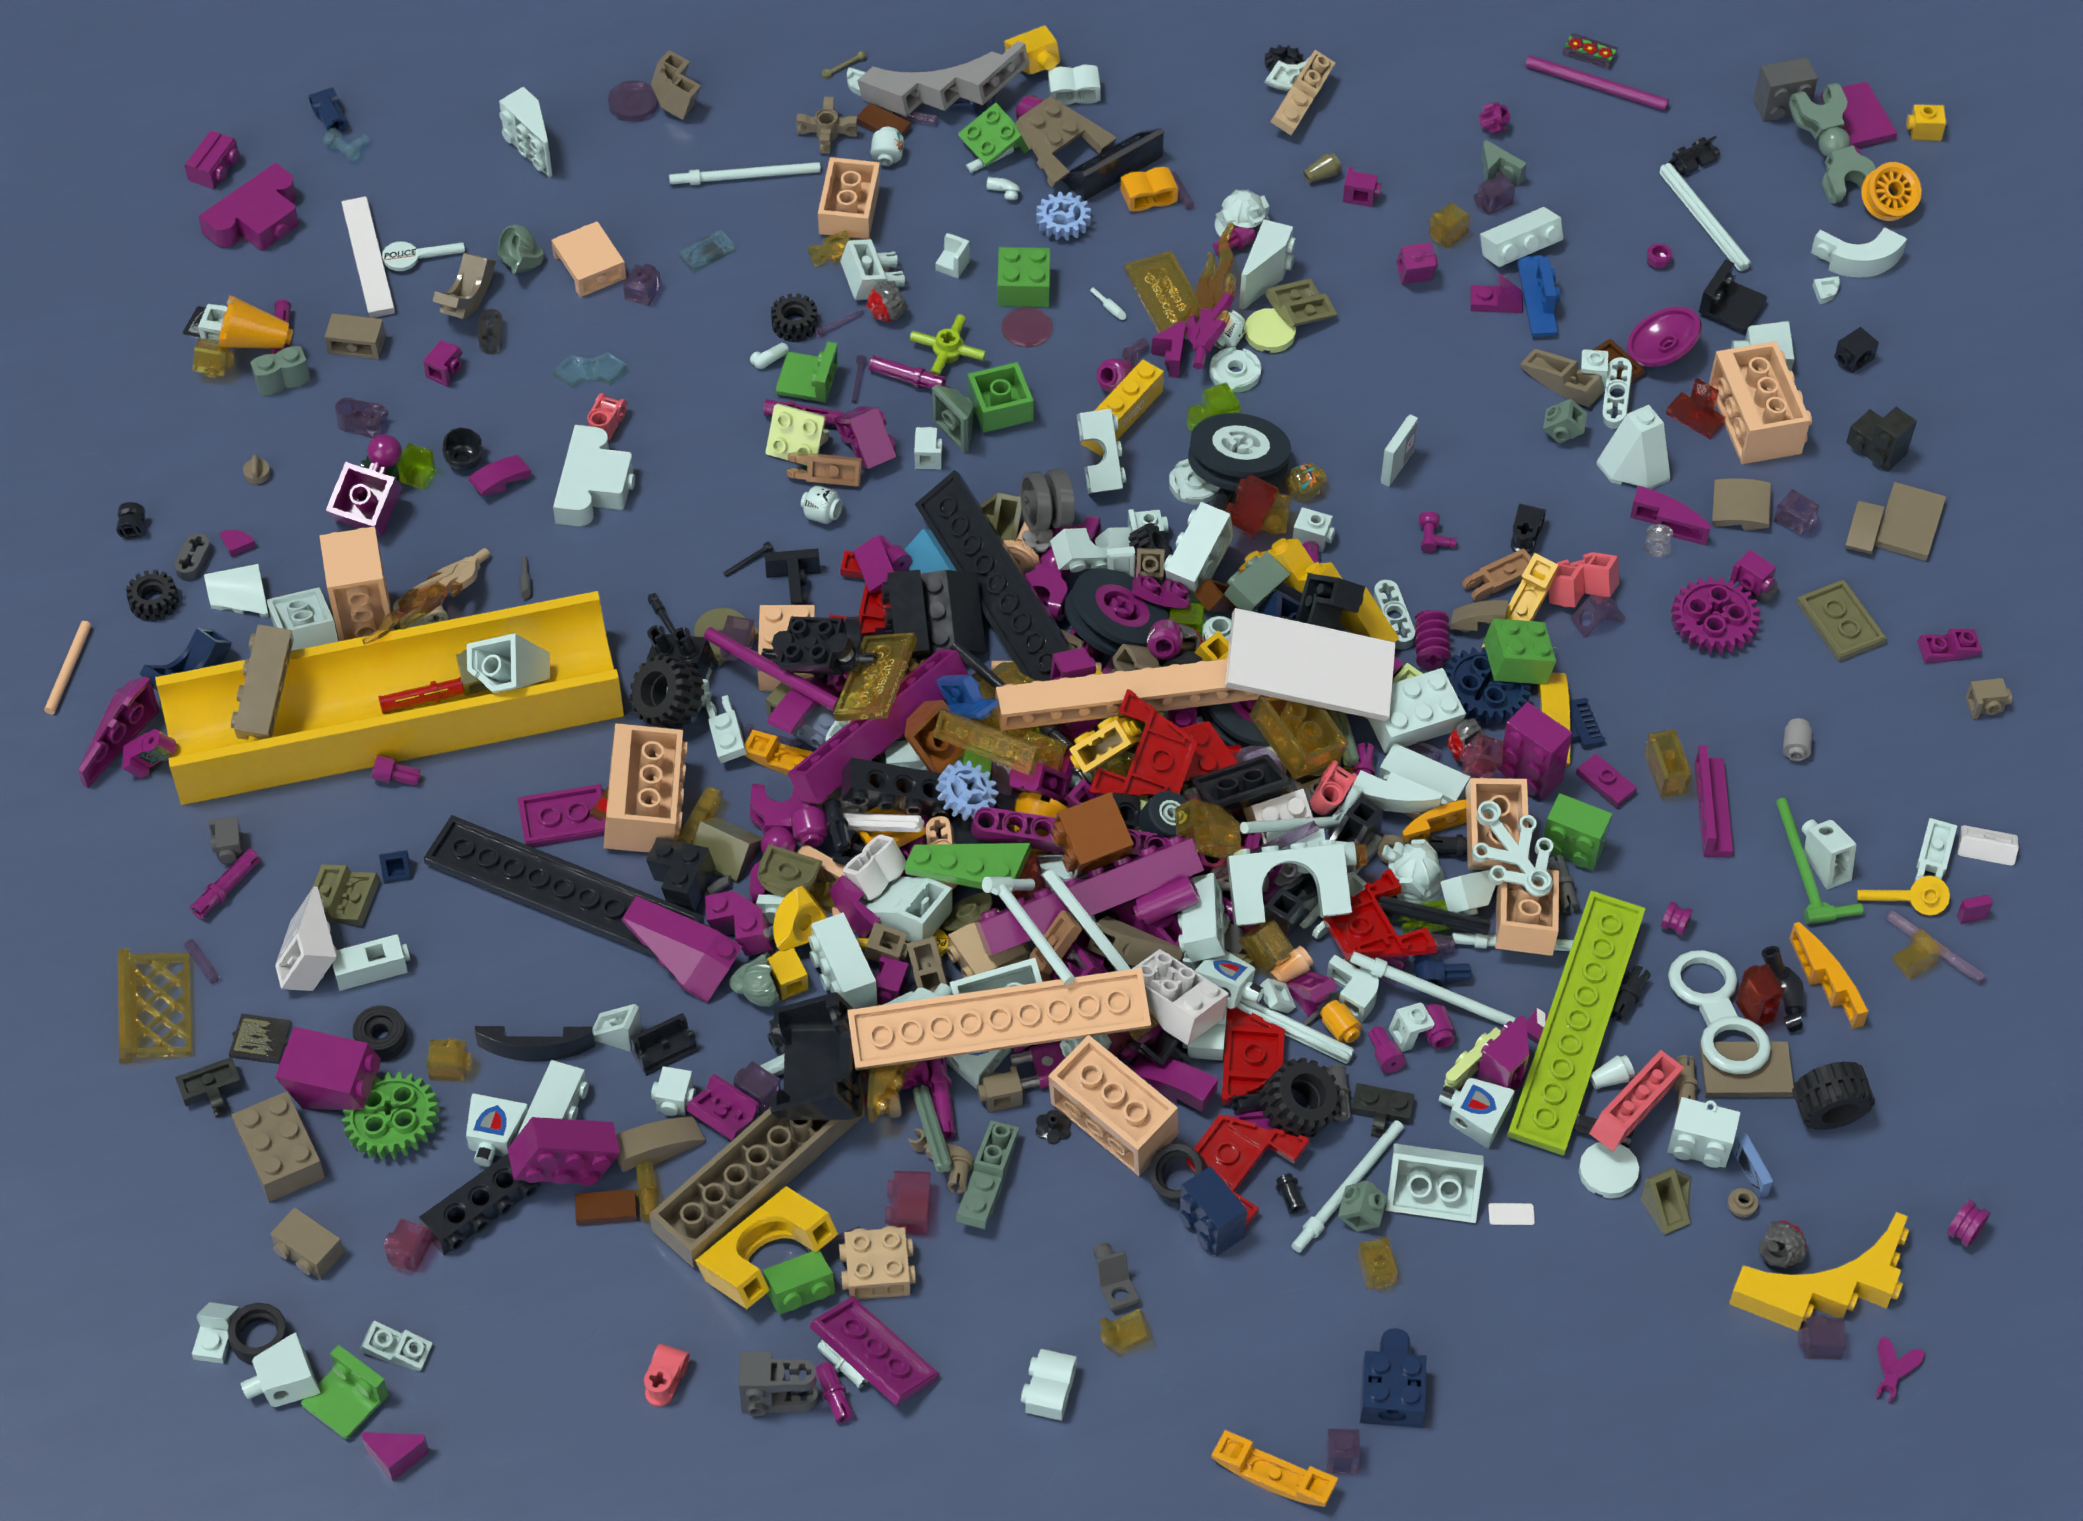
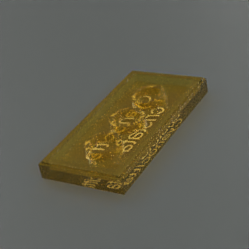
M1171 250L1124 264L1126 275L1159 333L1180 321H1185L1187 324L1188 317L1195 315L1198 320L1200 319V308L1204 309Z
M915 633L864 636L861 643L863 653H877L878 661L876 665L861 664L856 672L849 673L833 713L836 721L888 717L917 642Z

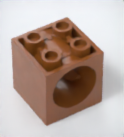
M1111 792L1058 812L1053 823V830H1051V836L1057 847L1061 846L1065 855L1062 857V861L1068 873L1072 872L1073 876L1077 878L1087 875V871L1099 866L1105 868L1113 865L1114 860L1128 856L1134 845Z

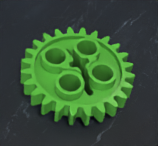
M401 1071L397 1073L395 1078H391L390 1073L386 1072L384 1080H380L376 1075L374 1078L375 1083L372 1084L364 1109H343L346 1116L342 1119L345 1134L349 1138L352 1147L357 1146L360 1154L367 1151L369 1158H373L377 1152L381 1160H384L387 1153H391L394 1160L399 1151L408 1156L409 1147L419 1150L417 1142L419 1140L428 1142L426 1133H435L433 1124L439 1123L437 1113L440 1112L437 1104L438 1100L429 1084L425 1085L421 1077L415 1081L412 1073L405 1079Z

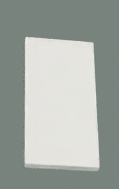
M1235 608L1232 613L1225 687L1387 721L1390 716L1395 642Z

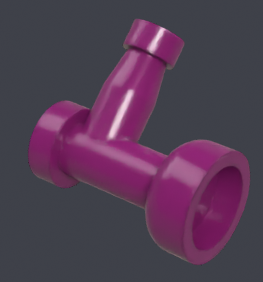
M1427 511L1419 515L1418 524L1424 529V539L1421 542V550L1423 552H1435L1437 546L1455 548L1456 538L1434 535V529L1440 524V516L1437 513Z

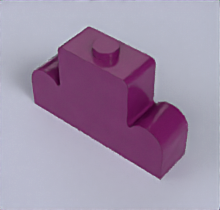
M275 162L200 214L198 217L201 233L220 247L234 245L238 241V236L241 235L259 250H265L298 226L296 206L293 204L296 199L293 176Z

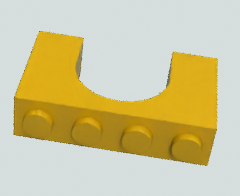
M786 1186L695 1261L705 1282L748 1309L770 1291L760 1269L748 1262L751 1255L758 1248L773 1240L789 1238L800 1242L816 1253L836 1237L838 1232L827 1211Z

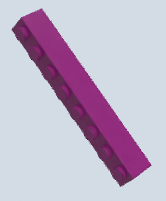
M946 649L936 651L790 770L787 774L800 800L815 804L826 801L830 796L829 794L835 789L842 787V770L851 757L871 761L875 756L883 754L892 742L904 737L907 718L924 701L945 700L936 680L943 675H969L958 651Z
M1177 835L1165 840L1167 844L1157 849L1155 845L1139 850L1140 856L1130 859L1129 855L1113 861L1114 866L1104 870L1103 866H1099L1087 871L1088 876L1077 880L1075 876L1063 880V883L1088 915L1092 916L1157 890L1188 875L1192 876L1202 872L1204 869L1193 839L1182 838V835ZM1050 887L1034 892L1035 897L1024 901V898L1016 899L1043 935L1060 911L1070 912L1053 890L1051 891ZM997 908L985 911L980 914L982 919L974 921L985 952L988 955H995L1032 940L1009 908L999 912Z

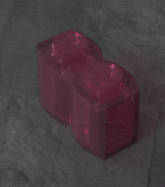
M894 1171V1179L888 1180L887 1198H892V1206H886L885 1224H891V1226L897 1228L905 1227V1234L927 1235L931 1184L930 1172Z

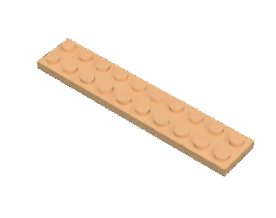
M1142 968L1075 977V981L1070 985H1065L1059 979L847 1010L856 1070L1083 1038L1088 1035L1097 1036L1151 1028Z

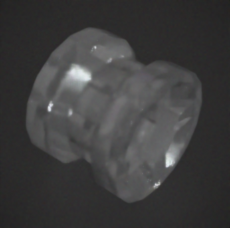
M1662 524L1649 526L1646 531L1645 552L1657 558L1668 556L1672 546L1670 543L1673 538L1672 529Z

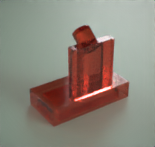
M1696 378L1694 381L1691 397L1681 392L1667 407L1666 411L1668 416L1708 439H1711L1722 427L1726 418L1715 411L1719 390L1699 378Z

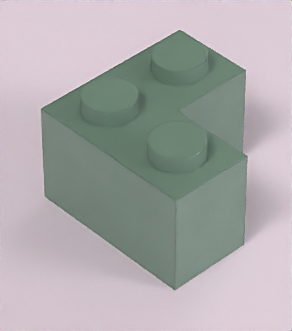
M1265 552L1260 558L1255 555L1245 565L1246 569L1242 573L1237 571L1228 580L1227 583L1230 586L1224 595L1238 609L1258 612V607L1277 590H1280L1289 577L1290 573L1268 552Z

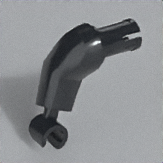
M1766 947L1761 953L1767 968L1765 974L1766 983L1783 999L1785 1012L1790 1014L1784 1017L1788 1032L1792 1033L1801 1030L1803 1023L1800 1014L1804 1012L1803 982L1793 970L1784 966L1779 947Z

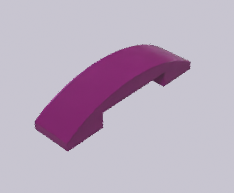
M813 676L805 679L837 698L844 693V691L836 692L833 684L827 685V680L821 677ZM791 689L773 710L767 724L792 734L805 724L806 715L816 708L819 703Z

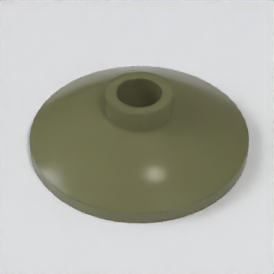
M977 893L962 899L952 906V912L941 924L942 927L947 931H955L974 923V921L981 918V913L991 908L993 898L989 893Z

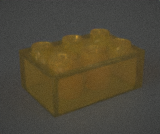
M1260 695L1249 715L1294 779L1326 768L1333 760L1339 762L1349 745L1348 740L1330 715L1321 707Z

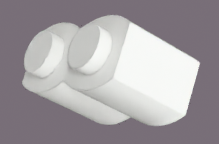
M880 834L864 847L862 853L847 863L843 873L847 879L864 892L861 898L870 901L878 898L883 893L888 882L901 876L907 861L894 838Z

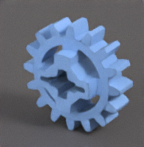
M1058 192L1057 197L1049 194V199H1042L1041 206H1037L1036 223L1039 224L1040 231L1046 230L1047 237L1054 234L1055 240H1059L1060 236H1064L1067 241L1070 235L1078 238L1079 232L1085 233L1086 226H1090L1091 208H1088L1087 201L1081 202L1080 195L1073 198L1072 192H1069L1067 196H1063L1062 192Z
M957 761L954 766L949 764L938 777L939 783L936 786V790L941 792L937 797L938 800H945L946 802L943 808L945 810L953 809L952 816L954 817L958 813L962 814V818L965 821L970 815L974 818L975 812L980 808H993L996 804L994 799L998 795V791L993 790L996 781L988 780L991 773L988 771L983 774L981 772V765L973 768L971 761H967L964 766L960 761Z

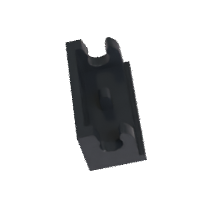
M683 1013L630 1037L632 1054L645 1076L698 1051L693 1030L689 1031L687 1019Z

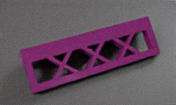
M1699 745L1694 768L1703 857H1732L1733 845L1724 758H1709L1707 745Z

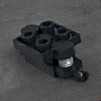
M791 616L787 631H779L774 635L772 640L773 649L763 648V652H761V655L769 660H776V664L781 670H791L793 673L844 675V672H856L861 664L876 665L878 661L877 653H863V648L859 642H852L843 634L845 622L842 618Z

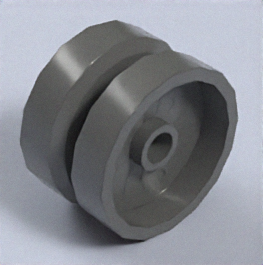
M1059 468L1048 470L1045 475L1039 471L1025 473L1020 484V499L1025 523L1029 530L1032 532L1045 531L1050 527V524L1055 529L1070 527L1074 520L1075 503L1072 484L1067 472Z

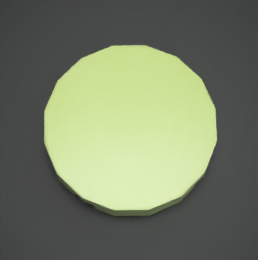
M1274 308L1255 311L1248 317L1245 323V339L1250 346L1258 351L1263 352V350H1267L1270 353H1278L1286 350L1294 342L1296 326L1292 327L1284 321Z

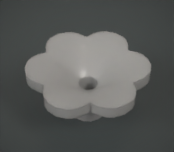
M1050 529L1038 532L1027 530L1022 533V539L1025 541L1026 546L1031 547L1036 553L1046 552L1048 548L1052 547L1050 540L1054 537H1052L1053 532Z

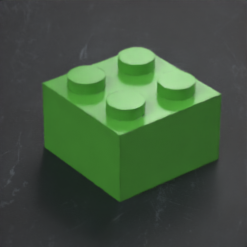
M999 247L998 306L1049 307L1050 248Z
M1018 362L968 374V396L974 405V411L983 433L1033 421L1034 400Z
M1493 618L1483 642L1494 681L1547 684L1556 659L1545 622Z
M1559 793L1547 818L1543 836L1553 842V849L1550 855L1554 857L1562 855L1565 860L1573 862L1579 867L1594 870L1606 845L1613 813ZM1542 844V850H1549L1547 845Z

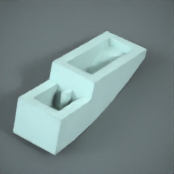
M1360 770L1353 784L1363 789L1361 797L1384 809V811L1401 813L1427 812L1441 806L1443 793L1393 772L1390 773L1387 781Z

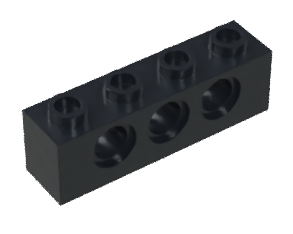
M852 757L842 770V801L852 802L854 805L875 806L882 810L904 811L910 815H927L933 818L943 816L949 819L953 812L951 808L945 810L943 808L946 804L945 800L941 801L937 798L941 793L936 790V786L939 783L937 779L941 773Z
M506 1154L419 1216L422 1231L443 1255L451 1250H457L470 1236L485 1230L491 1221L500 1215L507 1214L523 1198L532 1196L538 1187L541 1186L540 1181L529 1183L527 1181L514 1180L509 1154ZM504 1184H512L508 1188H501ZM481 1201H487L485 1205H476ZM455 1219H463L459 1223H452Z

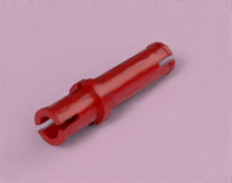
M458 677L457 679L439 683L431 681L430 685L378 696L382 713L431 701L439 703L441 702L440 699L464 695L465 693L461 677ZM419 695L418 697H414V698H410V699H405V700H401V701H397V702H396V700H400V699L409 698V697H413V696Z

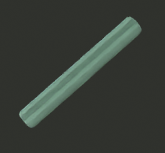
M925 1085L921 1087L916 1086L913 1089V1097L935 1169L939 1173L949 1172L952 1169L951 1159L929 1089Z

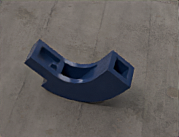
M196 628L188 646L176 660L161 666L144 665L139 675L149 678L152 687L158 690L155 677L221 665L232 642L213 629Z

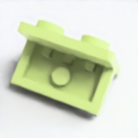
M779 403L776 404L773 410L766 454L785 460L788 459V454L793 452L808 455L809 453L819 454L820 446L828 441L830 431L824 430L825 416Z

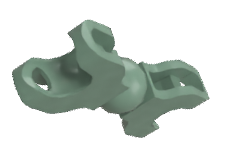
M1838 83L1828 84L1823 92L1824 105L1813 103L1806 92L1802 91L1791 95L1789 106L1795 123L1802 129L1810 131L1815 140L1819 139V150L1827 157L1824 162L1827 171L1823 176L1821 185L1829 202L1838 203L1846 195L1845 181H1852L1862 189L1864 179L1876 167L1869 158L1860 155L1854 146H1850V136L1845 130L1841 129L1845 124L1842 114L1847 107V98Z

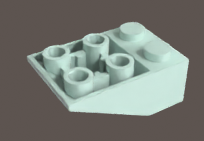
M522 87L499 101L501 111L499 116L503 124L502 135L508 143H512L518 148L523 157L529 158L538 171H543L550 178L552 177L549 146L539 101L527 89Z
M899 877L888 882V885L878 898L870 901L860 898L859 901L880 918L879 924L907 933L905 940L915 942L932 937L951 914L952 888L929 878Z

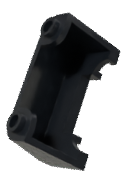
M837 992L774 1008V1020L771 1023L772 1033L785 1045L783 1090L772 1093V1097L769 1100V1108L771 1113L780 1120H849L861 1117L863 1114L864 1069H855L847 1011L854 1008Z

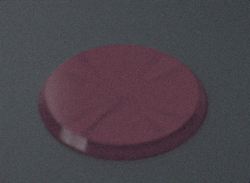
M1029 307L1011 311L1004 317L1001 324L1002 334L1007 341L1013 345L1027 348L1046 342L1053 330L1052 321L1047 314L1041 310Z

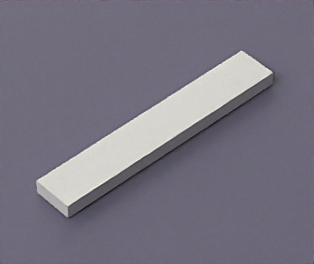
M367 197L341 201L369 317L375 318L395 314Z

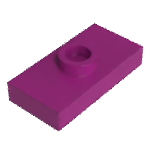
M1597 753L1576 770V775L1615 808H1618L1636 793L1637 787Z

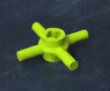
M957 315L951 329L947 328L939 331L936 337L912 331L910 341L933 347V351L937 355L930 373L940 375L945 363L957 361L960 355L981 361L985 360L986 351L964 345L962 338L959 336L966 322L964 315Z

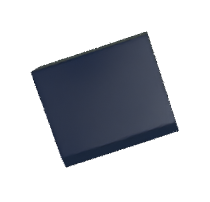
M408 850L379 854L383 882L412 878Z

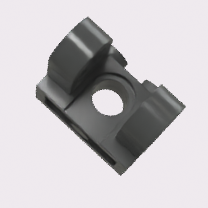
M740 1352L739 1392L742 1413L762 1416L765 1413L808 1412L816 1407L818 1404V1389L815 1385L817 1374L815 1365L811 1361L806 1359H772V1352ZM785 1370H789V1380H785ZM802 1370L806 1371L807 1374L805 1380H799L798 1377ZM808 1391L809 1396L807 1400L801 1401L800 1396L802 1392ZM787 1392H791V1401H787Z

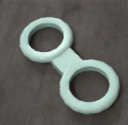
M1705 950L1689 951L1678 956L1671 964L1668 973L1670 987L1678 997L1687 1003L1700 1006L1699 1010L1708 1026L1703 1031L1701 1038L1704 1056L1710 1064L1721 1071L1731 1074H1749L1760 1069L1769 1059L1771 1045L1769 1037L1764 1030L1751 1020L1738 1017L1729 998L1735 993L1738 982L1735 969L1725 958ZM1704 963L1711 965L1724 976L1725 985L1714 993L1702 994L1695 992L1684 984L1681 979V972L1685 967L1692 964ZM1725 1030L1743 1031L1752 1036L1757 1043L1759 1051L1753 1058L1746 1061L1730 1060L1719 1054L1714 1047L1713 1039L1718 1033Z

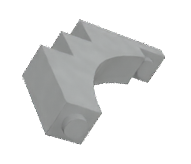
M1017 41L1003 55L991 51L968 63L942 70L895 72L872 67L857 82L862 100L907 116L921 103L945 111L960 97L984 105L1028 66L1029 60L1026 45Z

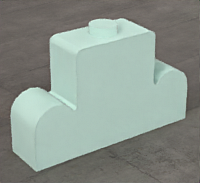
M582 425L574 426L553 505L555 524L585 526L594 518L593 507L622 510L625 507L628 492L633 490L635 483L632 455L630 452L609 450L607 433L601 428Z

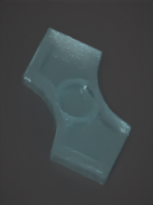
M608 352L594 358H580L571 354L553 370V375L571 388L590 381L602 382L610 386L627 371V364Z

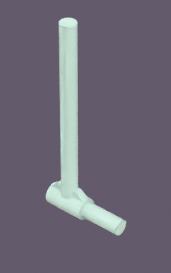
M1353 785L1342 806L1338 807L1332 817L1242 822L1240 831L1245 834L1326 828L1327 833L1332 836L1344 814L1360 797L1363 789L1358 785Z
M985 877L982 881L983 891L1000 896L1064 984H1072L1075 981L1073 974L1011 893L1012 891H1032L1035 888V881L1033 879H1012L1011 877Z

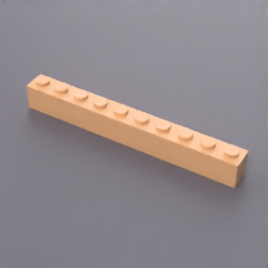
M1228 658L1183 665L1172 664L1158 668L1146 667L1133 671H1116L1109 674H1090L1076 678L1064 677L1058 680L1033 681L1018 685L1007 684L996 687L995 699L999 703L996 711L1001 731L1121 716L1118 712L1127 689L1132 690L1136 696L1155 708L1157 712L1273 697L1225 687Z

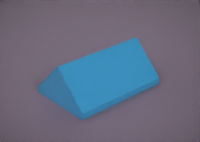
M923 528L904 549L912 557V564L908 571L920 570L921 573L941 570L957 571L931 530Z

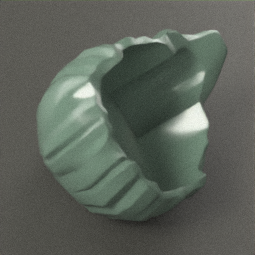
M514 224L507 226L502 231L499 238L497 255L503 263L511 267L513 275L532 270L542 264L544 252L535 244V238L530 230L524 226Z
M769 952L760 955L752 962L742 965L729 981L730 988L734 992L744 994L750 1002L758 1006L771 1007L779 1001L781 994L777 993L770 974L773 968L767 964L769 961L767 958L770 957Z

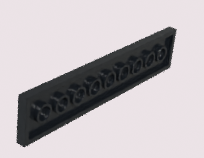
M953 470L916 502L915 506L957 571L977 573L981 610L1027 683L1050 681L1053 654L1073 650V648L960 473Z
M453 815L450 816L424 856V863L426 865L656 958L658 957L648 946H644L622 921L623 916L636 896L698 923H704L703 915Z

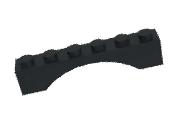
M1360 796L1344 814L1330 839L1354 842L1357 858L1380 832L1384 809ZM1302 873L1296 880L1277 891L1265 905L1266 922L1262 927L1284 940H1287L1319 903L1316 883L1310 873Z

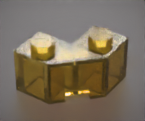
M1191 799L1175 808L1176 835L1195 839L1197 853L1224 859L1241 850L1239 822L1219 805Z

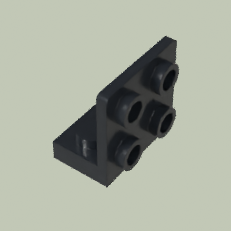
M1725 259L1703 292L1699 313L1739 331L1746 332L1765 304L1767 296L1734 282L1735 275L1732 273L1735 263Z

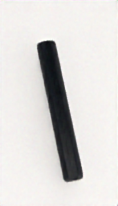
M1381 896L1379 900V905L1385 913L1482 935H1488L1490 932L1491 921L1386 896Z

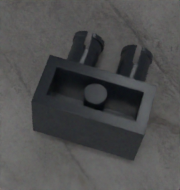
M657 625L649 628L647 635L651 640L652 646L646 659L662 655L687 661L695 665L694 668L700 672L699 677L705 679L714 657L709 641L705 640L704 637L691 636L688 628L684 630L683 627L678 628L673 634H665L664 627L661 625L659 629Z

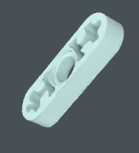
M1622 357L1613 359L1608 365L1603 404V422L1611 429H1618L1628 412L1632 365L1628 359ZM1618 368H1623L1622 380H1617ZM1619 388L1625 394L1622 397L1615 398L1610 395V392L1613 389ZM1613 406L1618 407V415L1615 419L1611 418Z
M1381 580L1375 585L1374 600L1396 634L1398 635L1399 628L1401 627L1403 636L1407 637L1402 638L1401 635H1398L1399 639L1395 642V648L1400 650L1408 649L1414 643L1415 629L1401 592L1395 582ZM1383 591H1386L1387 594H1391L1389 602H1387L1388 599L1386 594L1382 593ZM1394 610L1401 613L1402 616L1393 619L1387 613Z

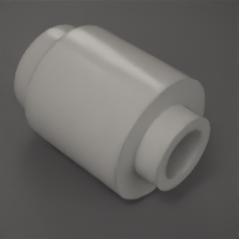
M1796 718L1790 720L1784 729L1783 754L1792 761H1802L1811 755L1812 728L1808 721Z

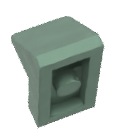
M1487 140L1483 142L1481 164L1486 185L1497 175H1500L1505 180L1519 186L1525 179L1527 163Z

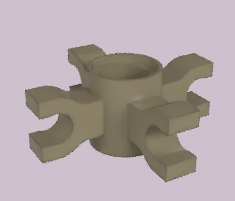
M824 97L823 109L819 110L815 117L797 114V134L816 132L820 144V154H830L831 141H834L839 133L857 137V116L838 118L834 108V97Z

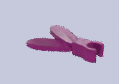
M1881 1337L1877 1346V1352L1885 1378L1883 1383L1878 1386L1876 1399L1880 1398L1882 1391H1887L1890 1393L1888 1399L1890 1404L1893 1402L1897 1392V1380L1916 1369L1922 1363L1925 1352L1922 1349H1914L1897 1361L1893 1344L1888 1338Z

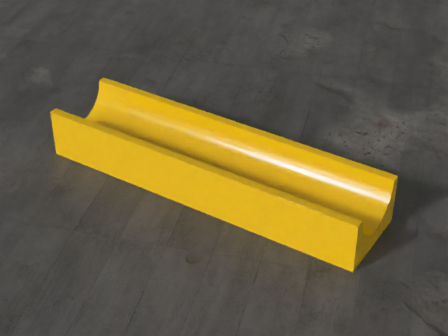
M598 591L292 650L272 738L262 740L249 736L248 740L239 739L236 737L234 728H231L233 712H238L240 702H237L238 688L240 685L244 686L246 676H243L245 660L155 677L168 737L176 741V750L172 757L168 759L181 805L374 767L377 755L396 759V762L624 717L617 669L613 667ZM517 634L550 652V679L518 689L498 693L486 690L468 695L461 694L440 699L441 702L439 703L431 701L382 713L378 696L430 685L431 681L439 683L461 677L456 654H461L462 651L466 650L468 643ZM419 695L413 696V697H409V698L400 699V700H396V702H397V701H401V700H405V699H410V698L418 697Z

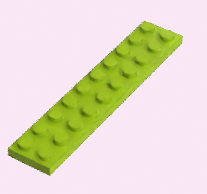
M1590 891L1507 1137L1564 1156L1646 908Z

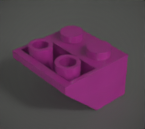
M1520 1015L1514 1022H1507L1501 1029L1500 1035L1495 1040H1488L1482 1047V1058L1478 1064L1479 1073L1477 1080L1506 1087L1514 1091L1523 1084L1529 1058L1527 1026L1524 1016Z

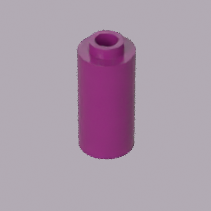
M1188 875L1136 898L1137 905L1133 906L1139 922L1145 921L1147 925H1150L1201 902V898L1194 881Z

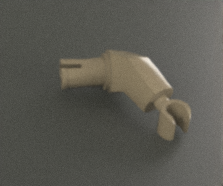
M919 1128L914 1129L918 1140L908 1138L912 1149L915 1152L926 1150V1156L932 1159L924 1131ZM945 1142L952 1166L947 1189L954 1193L957 1182V1194L964 1193L967 1188L968 1171L974 1168V1157L965 1148Z

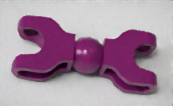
M1087 516L1082 524L1055 529L1050 524L1048 529L1053 532L1052 537H1055L1063 529L1086 528L1093 544H1095L1094 539L1102 532L1101 519L1095 516ZM1050 547L1041 555L1040 564L1038 563L1033 571L1025 573L1042 602L1048 604V609L1053 619L1062 621L1066 615L1065 601L1068 596L1065 578L1069 576L1071 571L1058 569L1053 549Z
M752 784L750 819L755 826L763 831L760 843L763 855L768 844L793 852L796 850L797 845L793 837L791 816L794 811L800 809V806L807 802L800 800L794 786L792 797L783 802L771 800L766 794L764 784ZM760 861L753 866L750 873L749 898L750 902L755 905L758 895H765L768 892L758 880Z

